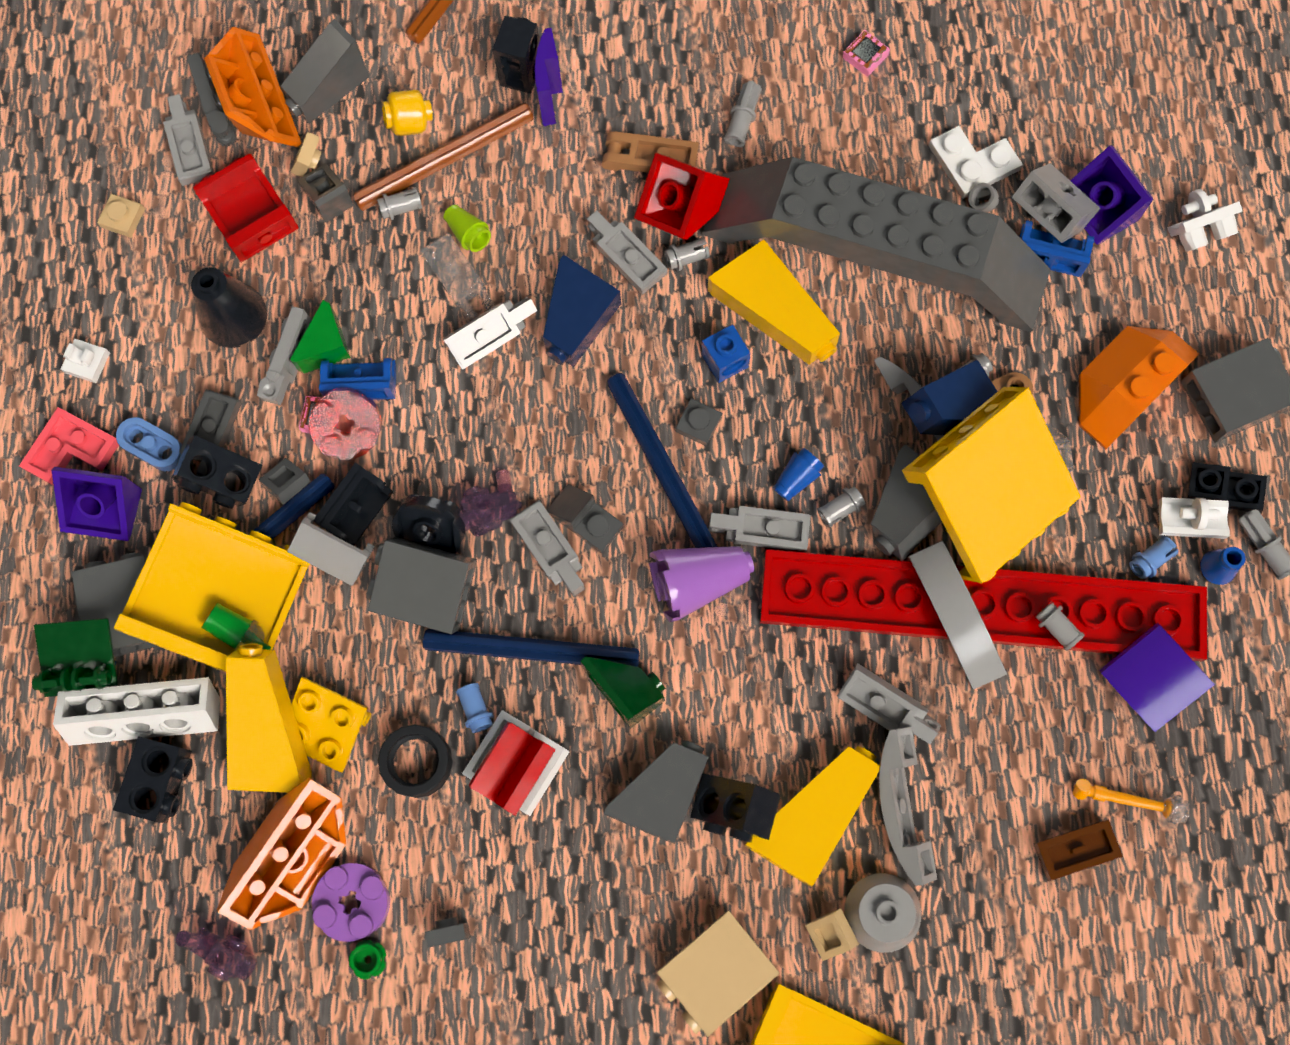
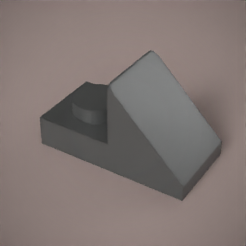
M326 163L297 180L325 223L354 206L344 183Z
M569 484L547 509L549 515L601 554L604 553L624 528L622 522L595 503V498L592 494Z

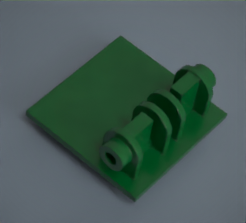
M108 618L34 624L41 670L39 675H35L32 678V687L35 691L39 690L44 694V697L58 696L60 691H81L82 689H103L105 687L118 686Z

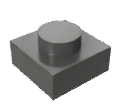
M691 398L675 428V432L707 447L722 419L723 413Z
M287 458L259 479L263 488L283 505L311 482L306 473Z
M457 917L434 922L436 930L425 932L428 948L471 938L469 924H458Z

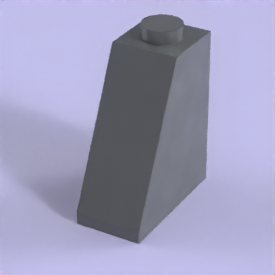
M334 19L323 30L280 87L286 97L285 103L290 113L295 118L301 116L310 124L370 76L356 40Z
M904 445L898 453L871 522L875 536L873 540L875 545L884 554L889 556L892 553L901 561L942 522L923 484L908 483L902 472L905 467L920 456L907 445Z
M683 740L682 745L672 743L606 806L604 814L675 844L709 757L702 754L704 748L686 740Z

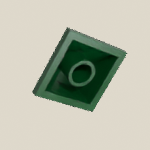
M587 656L580 661L585 673L630 729L665 702V697L661 692L666 688L653 672L646 675L640 667Z

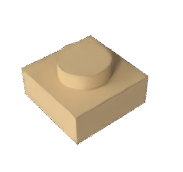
M310 132L306 133L290 171L291 173L303 177L308 168L315 170L322 152L316 149L320 137Z
M111 194L97 224L103 229L132 238L145 208L140 203Z
M841 908L805 925L822 961L850 951L859 945Z

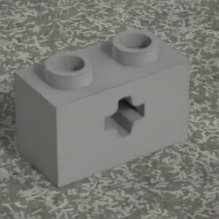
M1051 163L1031 171L1012 196L1020 206L1061 243L1080 234L1100 209L1098 205Z

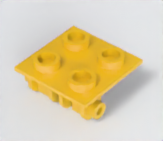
M301 677L292 701V708L308 757L343 773L361 725L365 727L368 724L371 713L367 711L368 708L305 677Z

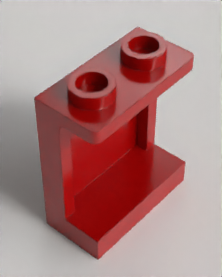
M247 154L244 157L233 160L229 166L215 174L204 177L200 183L193 186V190L241 263L299 229L291 213L273 189L252 154Z

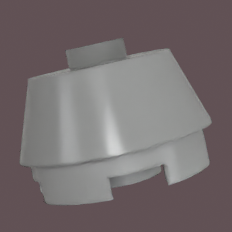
M876 873L862 878L852 887L845 902V917L858 943L869 950L880 953L900 950L914 939L920 928L922 911L918 896L906 881L895 875Z

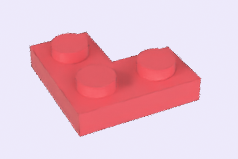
M57 407L19 467L53 485L51 470L54 467L66 468L74 456L90 466L103 471L119 444L112 435Z

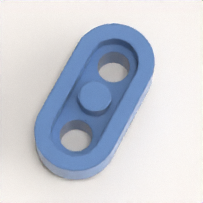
M138 417L126 419L119 425L116 431L118 444L128 453L161 471H171L176 468L181 455L179 451L182 444L174 436ZM138 433H143L142 440L134 443V436ZM171 449V456L167 459H162L163 452Z

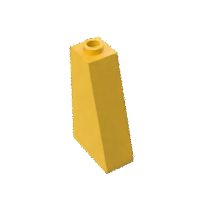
M762 240L708 277L707 290L714 298L810 365L817 359L823 362L836 352L840 336L839 331L765 240Z
M261 644L240 645L238 649L226 657L227 790L288 793L306 779H312V771L275 650L263 649Z
M856 746L855 750L847 747L776 813L769 840L753 836L752 842H746L744 846L807 886L813 887L880 771V765L874 762L877 757L861 746Z

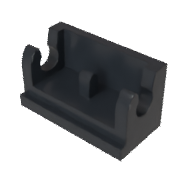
M355 462L318 512L314 522L324 531L355 546L393 494V491L385 486V482Z

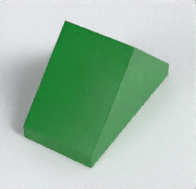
M324 300L290 358L297 370L304 374L319 369L321 361L329 360V363L334 364L351 358L337 315L330 303Z

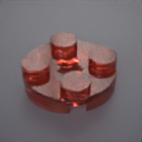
M336 388L325 393L313 406L308 424L312 440L325 456L349 460L365 455L375 446L381 431L382 419L380 411L373 400L352 388ZM341 415H346L347 420H354L355 425L350 428V432H344L343 429L337 428L336 423L340 421Z

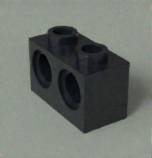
M504 16L492 49L500 86L532 93L536 82L535 62L540 42L537 23H533L523 17L513 18Z
M194 435L188 439L171 478L180 481L179 488L196 495L203 491L214 496L212 500L214 503L233 509L234 505L242 506L246 504L262 465ZM193 458H199L206 463L207 472L204 477H199L192 473L190 462ZM227 473H234L239 477L240 488L237 492L231 491L225 486L224 478Z
M138 736L113 810L146 820L168 824L169 818L175 816L180 805V796L177 794L181 782L188 778L192 769L193 761L190 758L192 751ZM167 754L169 764L163 772H159L157 762L162 755ZM154 790L156 802L152 808L147 809L145 797L150 791Z
M703 773L690 818L704 822L703 830L717 835L725 836L726 830H730L729 837L751 843L753 836L769 840L781 794L756 784Z

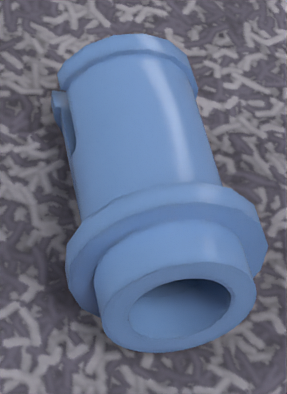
M1162 536L1143 553H1135L1132 556V561L1129 563L1132 572L1141 579L1154 577L1159 567L1178 554V549H1173L1177 547L1170 538Z
M472 683L458 689L456 694L460 699L467 718L465 722L466 728H470L472 733H478L490 728L493 725L491 721L493 714L487 711L479 690V684Z

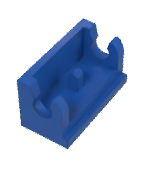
M1026 220L1025 224L1021 227L1019 237L1050 270L1081 277L1090 263L1094 237L1087 235L1086 240L1083 239V241L1070 238L1061 243L1051 233L1032 229L1033 221Z
M384 358V363L333 364L329 363V360L321 361L319 391L324 398L340 401L396 399V362L392 361V358Z

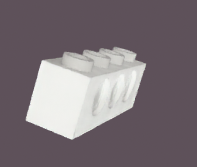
M209 677L112 686L103 689L91 688L82 689L81 691H60L57 696L53 726L69 746L137 739L138 736L153 738L218 731L220 697Z

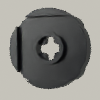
M415 494L407 496L392 520V529L395 537L452 553H457L465 539L466 529L462 518L459 516L460 508L457 504L449 500L442 501L434 497L418 496ZM424 525L432 527L435 530L434 533L429 532L428 527Z

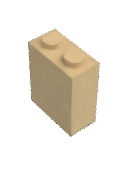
M727 910L657 971L661 980L656 984L670 1002L677 998L684 1006L686 1011L681 1016L695 1034L702 1029L708 1037L780 973L730 911Z

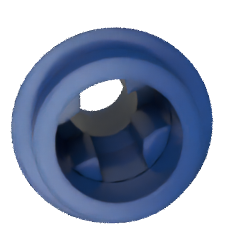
M802 448L798 454L796 452L793 453L773 489L789 502L792 497H795L821 476L819 472L823 469L824 465L811 452Z
M1237 547L1211 550L1201 559V572L1209 582L1224 585L1235 578L1240 568L1244 565L1246 557L1244 552Z

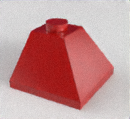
M655 152L634 219L687 240L719 212L730 179Z

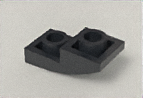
M1192 463L1187 498L1228 501L1230 509L1245 512L1256 509L1262 514L1267 476L1230 472L1231 467Z

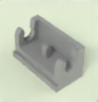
M309 512L307 517L302 520L287 552L353 586L375 546L368 543L363 551L313 525L316 515Z

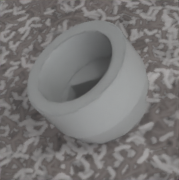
M988 183L977 184L969 193V204L976 210L991 212L999 203L997 190ZM989 200L988 202L979 205V201Z

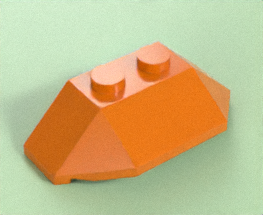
M232 27L204 58L226 117L242 134L299 147L302 144L288 106L285 103V98L260 34Z
M1127 326L1079 374V426L1104 449H1107L1184 371L1199 353L1173 331Z
M311 778L306 779L281 797L233 864L217 907L218 913L252 930L261 926L262 923L273 921L301 910L313 894L319 880L331 868L346 846L342 798Z

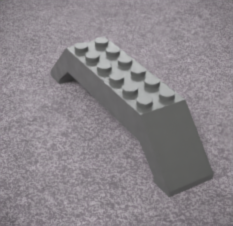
M789 157L722 175L730 180L719 212L705 223L702 232L703 236L734 245L738 241L770 237L973 297L998 319V323L1028 332L1033 331L1050 268L1000 216L796 157Z

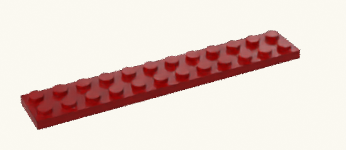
M767 549L765 551L760 623L949 640L912 562ZM956 566V567H957L958 571H960V570H962L965 566ZM998 569L996 575L984 583L963 580L993 644L1065 650L1044 626L1041 628L1038 626L1040 621L1036 618V615L1053 602L1056 607L1060 605L1063 607L1061 612L1084 634L1083 638L1069 650L1119 654L1156 623H1159L1193 661L1203 662L1207 660V587L1004 569Z

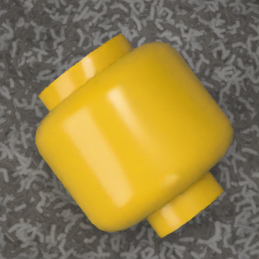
M418 90L391 92L387 96V101L382 102L385 128H391L393 134L397 136L424 133L427 121H432L433 119L430 100H424Z

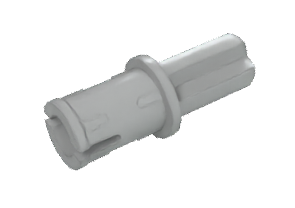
M748 81L742 85L736 106L731 108L730 114L732 118L727 133L724 136L725 142L729 145L743 147L750 124L756 119L755 109L762 89L754 81Z
M1251 510L1241 516L1239 523L1256 546L1255 553H1261L1278 580L1289 576L1290 555L1280 542L1283 538L1274 534L1258 510Z

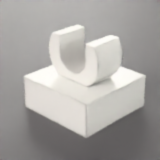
M74 339L72 344H68L63 355L65 360L61 370L66 374L97 383L110 352L105 348Z

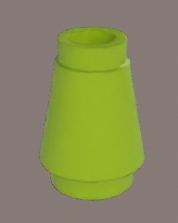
M456 204L450 206L443 215L444 220L465 250L478 252L487 246L491 239V232L487 223Z

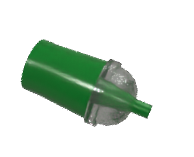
M218 602L201 627L232 647L233 651L238 649L240 645L251 643L261 644L263 649L270 650L271 646L263 642L265 633L262 627L258 625V621L250 620Z

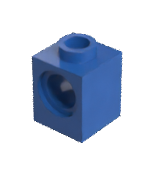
M733 324L702 340L701 355L718 383L749 367L750 351Z

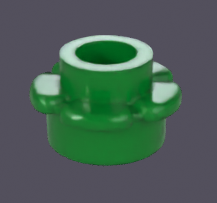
M371 940L359 942L349 955V966L355 975L365 980L370 979L371 976H379L386 967V962L384 961L387 955L385 948L380 943L374 944ZM366 956L371 957L372 960L370 963L365 962Z

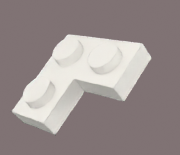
M960 126L931 139L928 145L962 199L968 197L972 188L977 184L988 183L992 185L1020 171L1023 166L1006 138L976 152Z

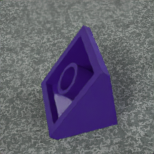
M1109 145L1070 180L1100 207L1099 211L1084 228L1090 236L1094 237V242L1097 245L1139 221L1154 199L1113 145Z
M54 467L51 470L60 532L122 541L130 540L142 492L140 487L125 476Z

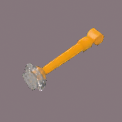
M1078 779L1072 791L1073 796L1079 800H1084L1088 796L1097 801L1104 802L1106 800L1160 811L1172 829H1176L1178 823L1185 824L1189 815V801L1183 799L1180 791L1173 792L1172 796L1168 797L1164 802L1109 790L1105 786L1096 784L1091 786V783L1086 779Z

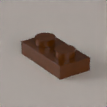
M1109 819L1034 843L1047 881H1052L1123 857Z

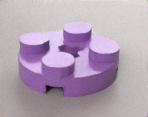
M346 863L330 868L317 883L312 896L313 921L316 926L321 928L327 936L343 942H353L370 936L382 926L390 907V895L381 876L373 868L358 863ZM354 891L356 892V899L361 901V905L359 908H353L349 914L345 912V905L341 904L343 896H349L350 892Z

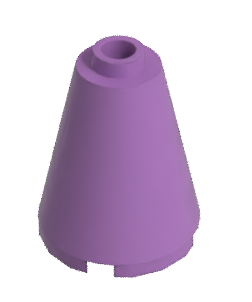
M740 546L660 549L649 554L651 558L656 560V562L649 563L653 586L658 601L663 599V601L667 602L669 610L663 613L669 622L684 618L750 580V573L754 572V564L748 551L744 552Z

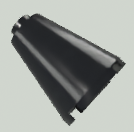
M204 268L194 275L191 289L199 325L203 334L211 342L220 347L237 348L258 338L266 325L268 313L262 296L254 288L217 268Z

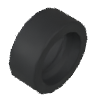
M416 724L400 727L391 733L382 744L378 756L379 773L385 784L396 793L413 798L430 796L441 789L450 776L453 764L451 749L445 739L429 727ZM415 739L424 740L432 745L436 752V770L424 782L416 784L407 783L399 778L395 771V754L400 746L407 741Z

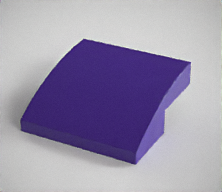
M552 27L544 29L538 45L535 62V81L543 126L556 124L552 95L563 93Z
M1156 623L1099 670L1154 732L1215 685L1159 623Z

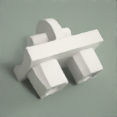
M1202 189L1194 190L1189 193L1188 204L1181 207L1184 215L1192 213L1194 217L1167 227L1171 237L1179 235L1186 252L1208 244L1203 228L1205 225L1210 224L1215 241L1237 234L1238 229L1234 214L1242 212L1240 201L1211 210V206L1218 203L1217 196L1215 194L1208 196Z
M1162 497L1159 499V535L1226 539L1230 536L1227 521L1229 502L1206 500L1205 498Z

